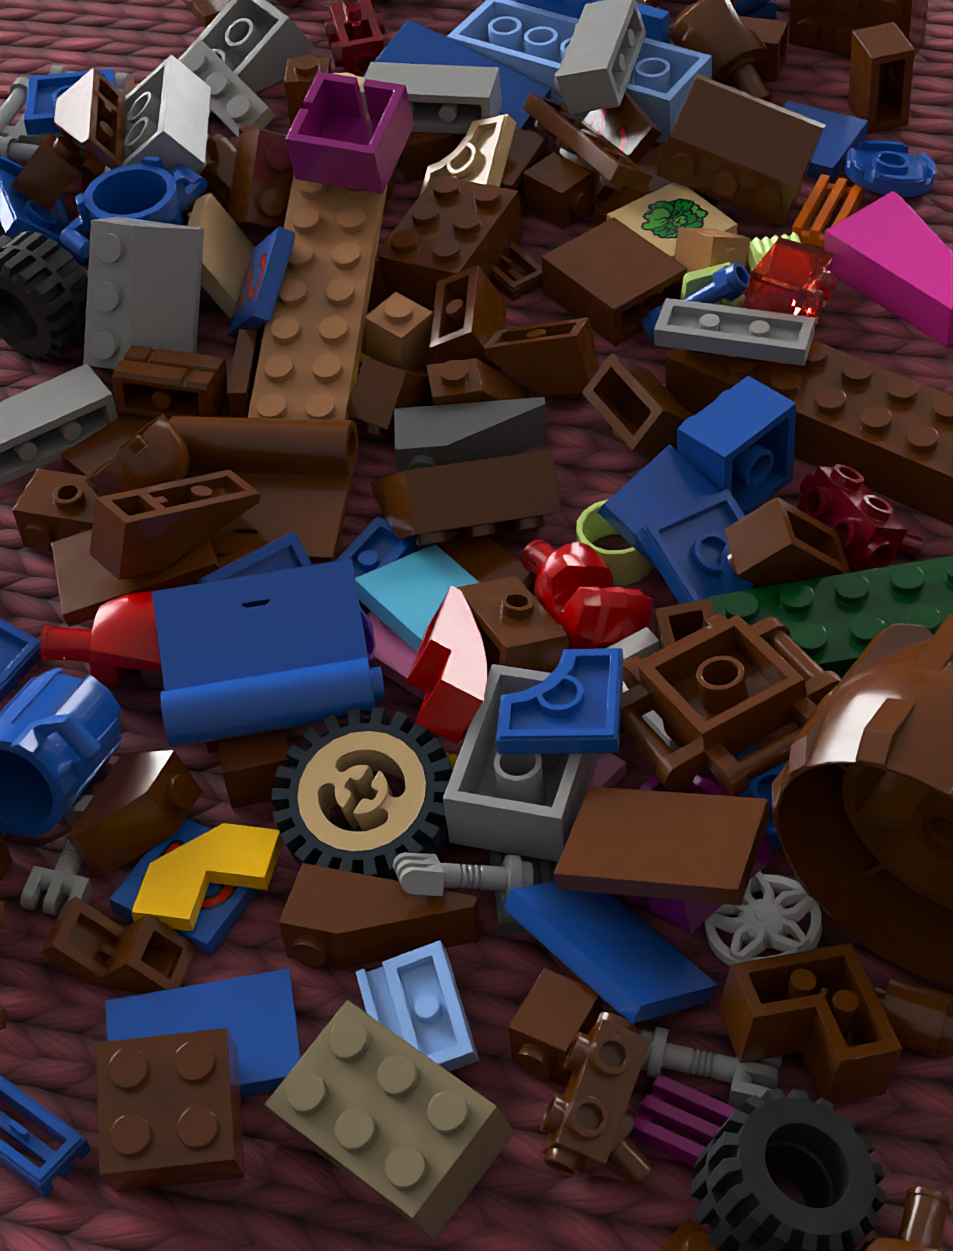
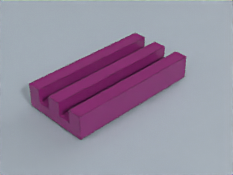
M660 1074L653 1083V1092L651 1095L647 1094L644 1098L639 1116L635 1115V1124L629 1136L689 1165L695 1166L696 1160L705 1149V1146L654 1124L655 1119L658 1118L691 1133L692 1138L707 1144L737 1108Z

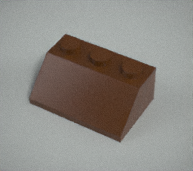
M698 74L670 133L657 176L689 187L694 191L783 226L797 202L825 124Z
M552 450L404 470L371 482L372 493L397 539L416 536L417 546L449 541L447 531L465 529L466 539L497 534L496 524L513 522L514 531L545 526L544 516L562 512Z

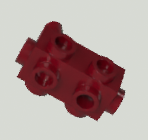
M343 0L342 2L331 3L329 5L332 20L325 21V30L328 44L332 49L335 68L344 67L345 73L363 76L367 72L370 62H374L390 42L389 34L385 33L381 11L374 12L370 0Z
M837 464L835 467L818 466L817 470L809 473L802 480L800 493L803 496L797 509L838 532L851 573L888 567L889 563L894 559L896 552L913 558L919 554L922 547L921 537L907 533L908 529L892 513L893 507L884 499L875 496L863 483V476L855 469L842 464Z

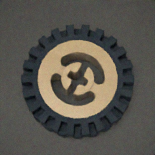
M372 707L371 719H364L360 708L347 710L349 723L342 725L339 724L335 714L323 719L328 729L327 732L319 736L311 726L302 734L307 747L302 750L292 744L285 753L291 766L288 768L279 765L275 777L281 788H272L271 801L277 811L272 813L275 824L281 832V838L300 868L302 863L397 881L396 879L398 878L393 869V861L397 855L405 852L436 854L439 861H441L442 858L438 852V847L443 845L450 848L452 843L449 842L443 796L453 768L437 737L432 739L428 728L417 723L413 727L407 714L396 711L393 720H390L385 708ZM382 772L392 774L405 783V791L401 796L394 797ZM339 805L350 827L356 831L357 827L360 826L362 832L347 831L333 825L330 822V810L332 807Z

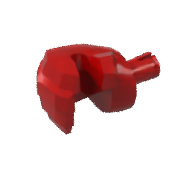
M537 539L529 543L524 549L523 553L536 561L534 563L527 557H521L522 566L537 576L534 595L538 597L541 605L557 624L565 629L569 639V649H606L647 627L653 599L650 596L644 595L639 589H623L621 586L613 587L614 582L609 566L604 558L590 545L575 542L565 544L556 550L547 541Z
M152 591L127 594L101 605L97 611L92 629H72L45 625L40 645L42 660L87 662L90 664L91 676L105 687L123 685L128 669L162 671Z

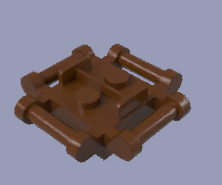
M717 613L704 620L702 628L642 660L635 656L624 662L623 681L629 690L622 693L620 733H625L656 768L657 779L668 791L679 792L684 790L693 782L697 773L708 768L715 775L719 786L727 796H737L748 790L749 781L789 760L790 745L802 731L808 717L820 701L838 685L842 678L834 671L823 670L790 638L789 628L778 618L768 617L749 626L738 614L727 619L721 613ZM654 710L663 720L666 734L680 749L673 751L642 716ZM793 721L799 726L738 760L732 756V754Z

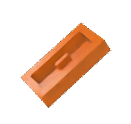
M821 174L792 226V233H796L803 244L824 248L825 234L821 233L826 224L829 223L840 198L846 200L832 226L856 213L864 198V188L856 183L853 187H847V179L839 177L836 183L832 184L830 183L829 175ZM828 196L810 231H807L825 197Z

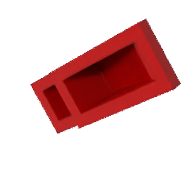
M451 586L425 630L406 683L426 693L415 723L428 728V730L455 744L459 742L483 703L487 684V659L482 636L473 612L462 592Z

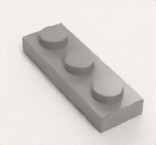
M201 39L179 60L211 87L209 108L238 138L240 127L256 125L264 129L276 117L271 109Z
M666 298L654 328V345L679 350H693L730 357H744L773 361L780 364L805 366L815 333V317Z

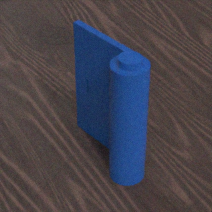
M352 558L152 591L164 691H161V709L170 748L324 723L323 719L335 714L337 720L348 719L347 710L360 708L363 716L371 715L372 707H376L375 702L386 701L381 666L374 668L369 666Z

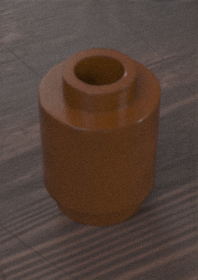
M891 977L887 988L875 985L874 991L901 1047L936 1057L938 1051L953 1055V1001H951V993L896 977Z

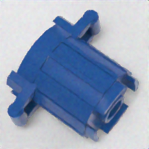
M151 155L141 159L142 164L121 166L107 171L89 184L84 197L82 192L75 197L80 216L61 232L60 241L83 259H88L90 240L83 236V234L90 231L91 220L118 216L185 226L182 210L194 202L200 194L205 192L207 180L184 164L164 170L162 158Z
M62 668L46 671L37 678L35 676L31 678L0 711V829L3 837L7 833L34 837L50 832L72 808L74 802L81 796L120 747L122 735L119 732L120 722L117 717L121 714V708L111 692L94 677L87 674L84 679L64 675L61 674Z

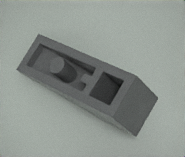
M545 397L394 409L395 454L398 473L404 470L516 455L548 441Z

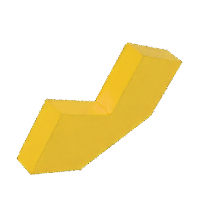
M222 823L149 863L131 911L134 922L150 914L171 929L193 932L210 883L267 890L283 844L280 830Z

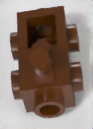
M599 1013L595 1026L587 1034L579 1031L569 1048L563 1068L572 1072L564 1095L555 1092L552 1096L540 1126V1130L549 1133L542 1153L546 1155L544 1163L558 1172L581 1177L583 1171L591 1174L604 1166L609 1157L635 1184H638L655 1166L627 1137L633 1130L636 1117L626 1111L651 1042L650 1039L635 1033L636 1027L629 1020L611 1013Z

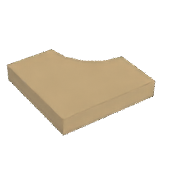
M508 114L472 121L466 136L457 148L441 161L427 167L420 196L436 175L452 176L460 180L492 184L500 187L516 122Z

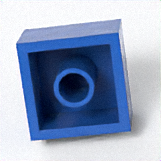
M747 376L731 389L723 391L715 401L696 415L688 417L677 428V452L719 492L728 489L744 515L747 516L793 481L796 403Z

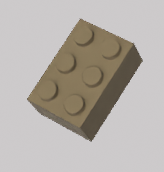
M346 1000L264 1104L289 1131L433 1241L515 1133L496 1105L349 1000Z

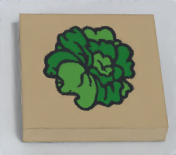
M675 182L607 214V220L613 217L673 259L678 227L718 229L737 234L736 222L689 187Z

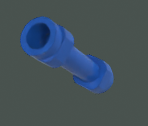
M735 262L730 266L726 265L713 273V282L683 300L714 304L723 298L733 301L742 296L751 287L750 275L739 262ZM663 304L650 311L649 315L643 318L644 330L652 341H654V328Z

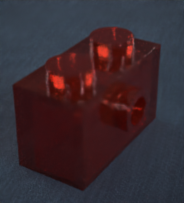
M779 237L751 272L743 308L815 317L816 321L823 301H830L836 286L838 274L831 272L835 254Z

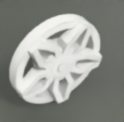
M761 871L749 880L741 906L723 904L705 921L707 939L712 951L721 961L729 966L734 963L768 958L756 956L765 949L770 948L784 951V953L774 956L813 950L816 948L822 933V918L819 904L812 897H809L801 884L783 876L763 875ZM762 891L763 899L754 900L752 892ZM774 891H776V892H781V893L775 898ZM797 903L794 907L785 909L787 905ZM809 912L811 925L805 935L797 922ZM724 915H737L738 917L730 918ZM716 927L728 933H734L731 948L721 941L716 932ZM788 934H791L795 940L787 938ZM744 941L747 944V946L741 950L742 943Z

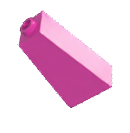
M892 191L825 231L824 270L948 348L953 345V252L900 195Z

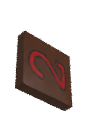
M626 90L620 107L590 111L583 120L637 164L662 134ZM562 148L559 150L564 158L580 165L577 162L579 155L572 154ZM591 171L593 172L594 196L604 202L614 189L606 186L599 180L602 175L601 173Z

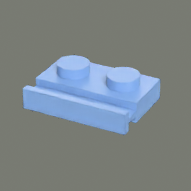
M440 940L383 961L382 967L366 972L365 969L356 971L368 1015L448 1072L479 1061L448 953Z

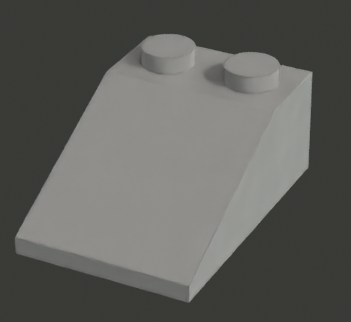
M230 0L178 60L201 39L254 93H257L285 78L288 58L307 55L314 45L288 16L266 0Z

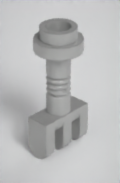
M93 795L79 796L72 808L65 814V820L72 828L93 798ZM68 839L54 870L33 866L21 895V908L34 911L44 891L47 892L43 901V913L57 916L66 896L69 897L68 901L76 896L85 903H88L93 888L89 878L78 876L83 859Z
M408 852L397 855L393 861V869L400 881L401 887L406 893L412 895L443 896L444 888H479L480 890L501 891L502 902L505 903L511 889L533 885L532 863L522 861L519 855L506 854L502 866H467L465 864L440 863L436 854Z
M656 1027L655 1033L642 1030L641 1036L651 1040L641 1070L647 1071V1078L656 1079L658 1075L660 1076L661 1068L683 1073L691 1072L692 1075L697 1073L698 1076L703 1075L705 1078L710 1076L711 1079L731 1083L728 1105L740 1107L745 1100L753 1095L761 1098L767 1090L778 1087L780 1073L777 1069L782 1064L783 1055L740 1063L737 1055L736 1058L721 1054H714L713 1056L711 1052L707 1054L706 1051L701 1052L698 1049L694 1051L690 1047L668 1043L666 1041L669 1029Z

